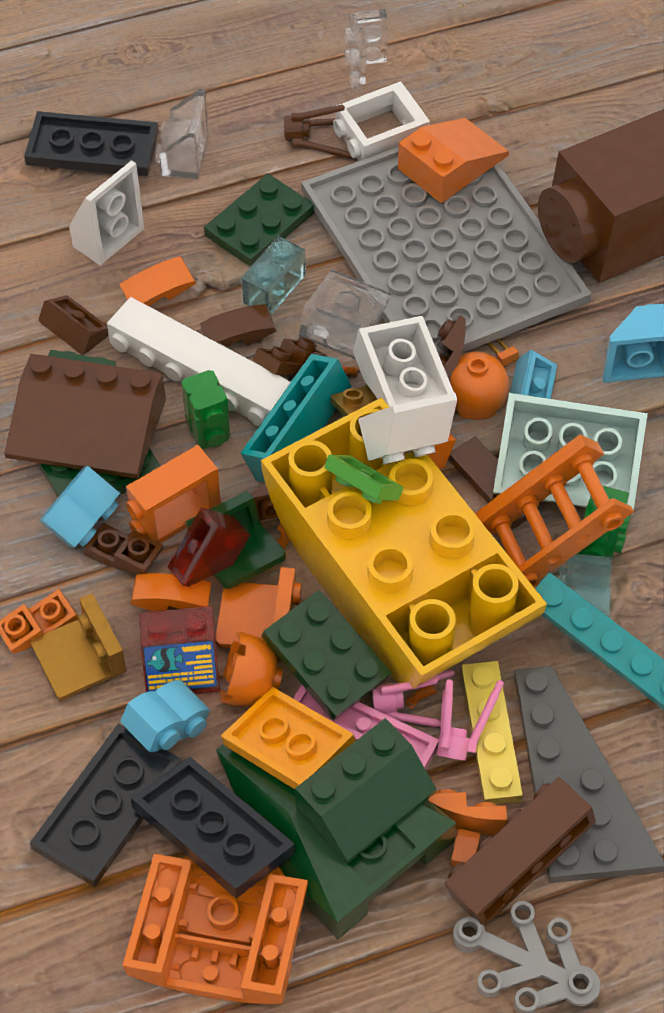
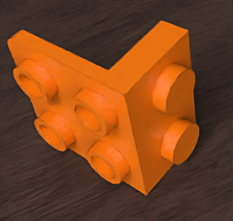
M281 567L278 585L243 582L231 589L223 587L216 631V644L219 647L230 648L233 640L238 641L236 635L238 631L262 638L261 635L265 629L294 609V604L299 605L301 602L302 583H296L295 568Z

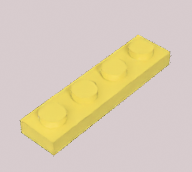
M498 661L461 665V676L471 734L496 682L501 680ZM503 687L478 739L475 753L483 802H491L495 805L522 802L523 797Z

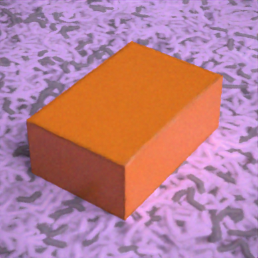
M458 828L451 866H456L461 862L466 863L477 853L481 833Z

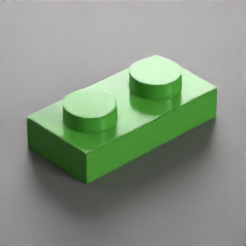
M329 455L324 466L325 469L336 475L335 480L348 487L358 488L363 491L361 494L363 498L374 503L381 504L383 500H399L404 488L351 455Z

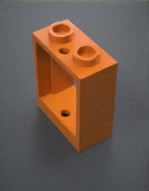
M199 445L194 446L126 486L128 502L125 505L131 515V521L129 522L131 531L135 530L159 543L186 529L185 521L221 504L218 468Z

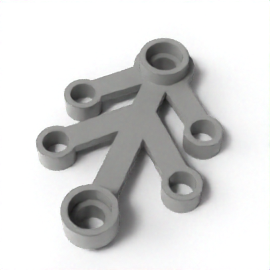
M516 902L512 906L510 913L511 923L518 928L526 950L486 932L484 925H481L474 917H464L455 924L453 942L460 951L473 953L482 948L518 965V967L499 973L494 970L481 972L477 981V989L482 996L493 998L501 990L543 977L555 983V985L539 991L529 987L518 990L514 999V1007L518 1013H535L538 1008L562 1000H567L576 1006H586L594 1002L600 992L599 977L591 968L580 965L570 940L572 928L567 920L563 918L551 920L546 932L549 942L556 945L564 968L548 960L533 922L535 910L529 902ZM518 910H525L528 912L529 918L521 920L517 918L515 913ZM465 927H473L477 934L468 937L464 935L462 930ZM561 927L565 930L566 935L557 937L553 934L552 929ZM490 978L497 983V986L494 989H487L483 986L482 981ZM575 979H583L588 987L577 989L573 981ZM523 996L531 997L534 1005L524 1007L519 999Z

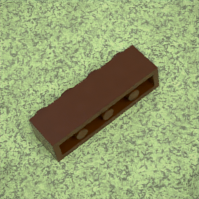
M560 777L556 778L551 784H544L537 790L530 804L523 810L518 809L509 816L503 829L495 836H488L480 843L475 855L466 863L461 862L451 870L448 880L444 882L450 896L471 917H474L485 927L596 823L592 806Z

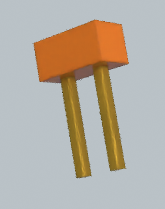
M500 338L496 341L505 349L502 352H499L491 342L487 343L497 354V359L503 366L519 359V351L514 346L508 348Z

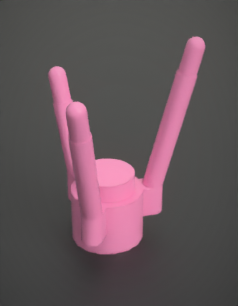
M453 670L444 671L416 688H412L409 682L381 684L372 691L374 709L398 721L440 728L441 720L399 713L397 709L404 708L403 691L437 684L439 680L453 677L455 672Z
M450 679L446 681L445 689L442 691L441 727L436 755L466 761L467 751L476 753L478 739L504 685L502 680L496 682L470 738L466 737L467 730L451 727L453 681Z

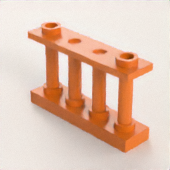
M581 434L475 513L490 533L498 534L507 555L534 588L549 572L551 573L607 531L620 527L624 519L634 513L630 505L614 498L609 500L593 468L594 462L602 457L604 452L598 442ZM579 473L597 507V510L582 521L565 489L566 483ZM550 494L553 495L569 528L567 532L554 541L537 508L539 503ZM524 514L542 549L527 561L510 528L512 523Z

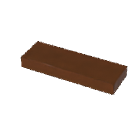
M475 436L451 451L448 460L484 500L489 503L498 495L493 494L498 460ZM525 514L512 523L510 527L512 530L527 521Z

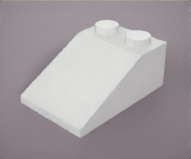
M132 160L84 199L69 225L73 247L100 266L144 230L137 166Z
M423 316L369 326L358 330L353 353L362 377L377 399L382 397L389 407L454 393Z

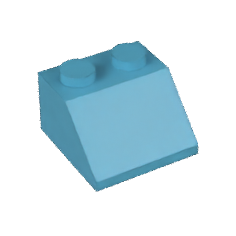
M664 304L636 306L611 334L602 375L603 383L664 377Z

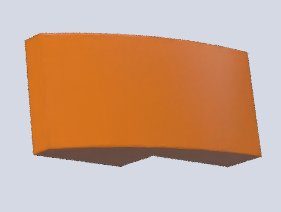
M179 256L153 265L133 275L119 285L127 300L132 297L147 306H151L163 297H166L169 301L195 285L196 281L182 257Z
M137 574L134 579L130 604L162 615L171 606L203 617L208 608L211 582L176 574Z
M58 588L30 609L23 604L0 620V635L14 654L31 648V640L78 620L77 613L63 592Z
M441 789L428 799L456 822L457 830L460 828L478 832L482 835H496L505 827L507 821L506 806H496L491 802H482L467 807L466 792Z

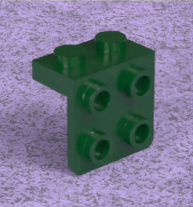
M247 490L185 521L194 554L226 589H231L286 559L285 550L260 524L254 497Z

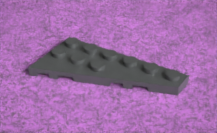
M552 666L515 670L514 680L534 795L541 786L546 783L551 784L556 778L560 777L592 806L596 823L547 868L549 883L664 872L662 856Z

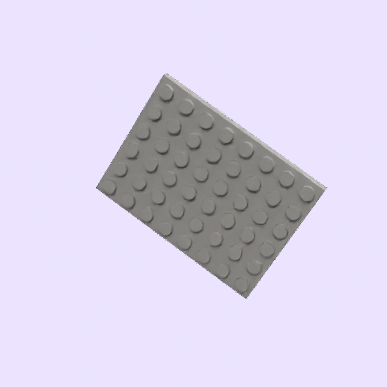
M399 147L301 182V191L306 199L312 202L313 210L385 323L423 316L439 356L441 354L443 356L447 355L445 351L436 346L441 339L437 336V333L447 319L452 321L457 316H462L466 319L465 341L462 353L591 302L592 293L572 265L563 261L552 250L543 234L539 219L499 163L442 204L398 169Z

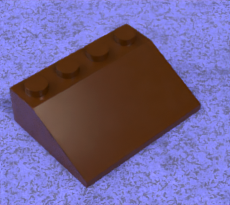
M30 354L19 382L4 452L5 458L79 470L89 466L98 473L138 479L166 402L162 373Z

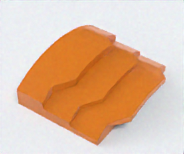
M154 854L122 965L126 975L168 989L213 999L255 1004H283L292 968L291 960L299 931L308 880L286 877L280 868L277 867L236 899L188 856L182 859Z

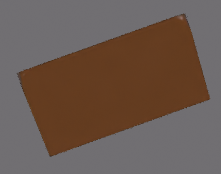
M68 295L44 301L39 322L80 354H86L109 336L107 325Z

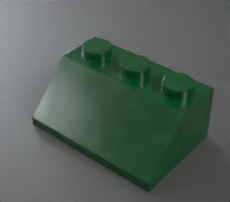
M384 718L295 788L296 809L348 864L433 796L437 789L413 746Z

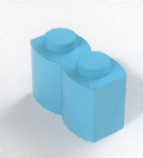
M86 466L49 507L39 522L70 548H75L78 544L84 547L96 533L93 526L100 517L106 520L118 507L119 503L115 499L120 493L89 466Z
M174 680L156 691L145 692L132 699L127 704L120 722L149 752H156L161 749L168 750L172 748L178 740L198 736L207 725L205 720L210 709L181 680Z

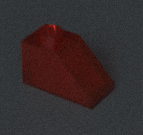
M201 507L167 567L183 586L190 587L232 566L244 548L250 534L234 516Z

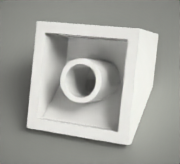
M456 393L394 405L358 418L368 461L382 458L384 464L405 460L404 453L413 451L414 457L435 453V445L448 442L457 403Z

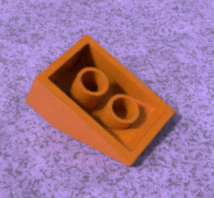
M461 118L423 126L400 141L398 169L442 204L509 156V151L468 119Z

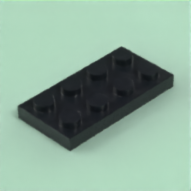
M37 111L24 155L25 163L32 166L117 173L132 160L136 163L138 176H148L159 132L158 122Z
M118 723L30 841L31 849L96 887L144 819L132 808L131 797L181 763V758L163 749L149 752L125 726Z
M190 756L131 797L132 808L236 899L295 854V843Z

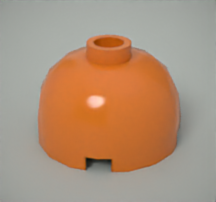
M474 351L461 355L458 366L450 377V384L457 397L455 410L458 411L459 416L465 419L481 420L491 418L496 415L498 409L502 406L504 408L508 400L510 383L506 368L496 357L485 352Z
M238 631L236 633L238 641L233 640L224 668L223 678H226L229 686L227 692L220 690V703L248 708L254 705L271 687L279 689L283 669L277 667V655L264 639Z

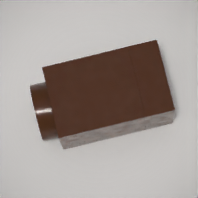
M664 109L559 151L552 187L543 190L539 196V221L543 234L552 250L565 262L575 263L581 261L598 283L664 255Z

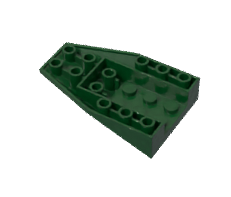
M224 744L216 749L233 793L295 843V854L278 867L286 877L308 880L304 904L337 940L367 916L368 902L419 859L426 866L454 842L456 822L429 800H426L347 864L296 809L295 789L224 746Z

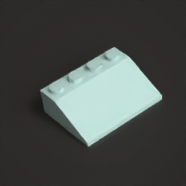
M509 393L493 494L500 495L581 434L598 442L604 452V455L596 460L593 465L601 484L629 492L627 505H630L634 511L648 413ZM579 473L566 483L565 489L575 507L587 508L591 495ZM552 494L542 500V502L557 504Z

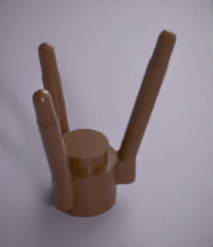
M344 105L285 115L284 137L285 140H292L293 147H306L353 158L348 151L304 140L305 137H310L312 126L332 125L333 120H336V118L312 120L310 118L344 111Z

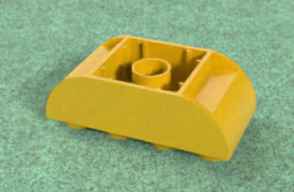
M381 397L262 459L261 466L274 509L301 559L348 623L392 672L391 677L399 684L409 682L412 688H416L540 617L544 613L547 603L428 455L414 457V453L411 451L404 453L405 460L384 464L382 458L368 461L358 418L388 408L389 406ZM351 455L400 484L404 488L399 500H383L381 504L374 503L363 498L361 495L363 491L358 488L340 484L335 480L336 475L324 468L328 456Z

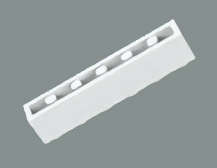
M132 297L107 322L110 344L116 350L127 352L138 358L145 366H153L164 372L173 381L182 382L184 378L207 370H213L227 396L228 410L236 411L247 417L256 426L261 425L291 383L287 379L271 373L264 367Z

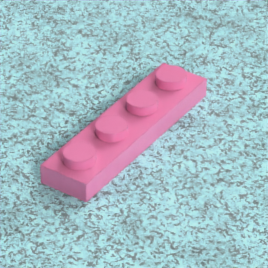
M303 685L300 686L293 698L354 734L356 740L386 718L413 746L425 769H427L437 751L439 739L360 702L333 721Z

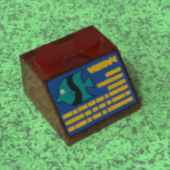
M212 606L139 613L146 692L156 691L174 680H181L194 694L220 692Z

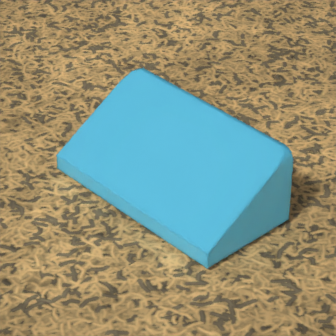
M529 350L516 362L510 393L551 399L557 364L533 350Z

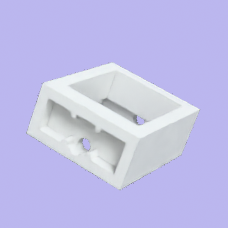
M401 81L339 104L344 105L345 110L335 112L336 120H333L336 135L345 140L350 155L353 158H357L358 161L399 147L400 141L419 128L430 125V120ZM392 110L402 126L367 139L357 123Z

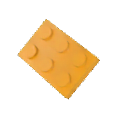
M271 687L221 735L224 746L293 789L356 741L354 734L274 687Z

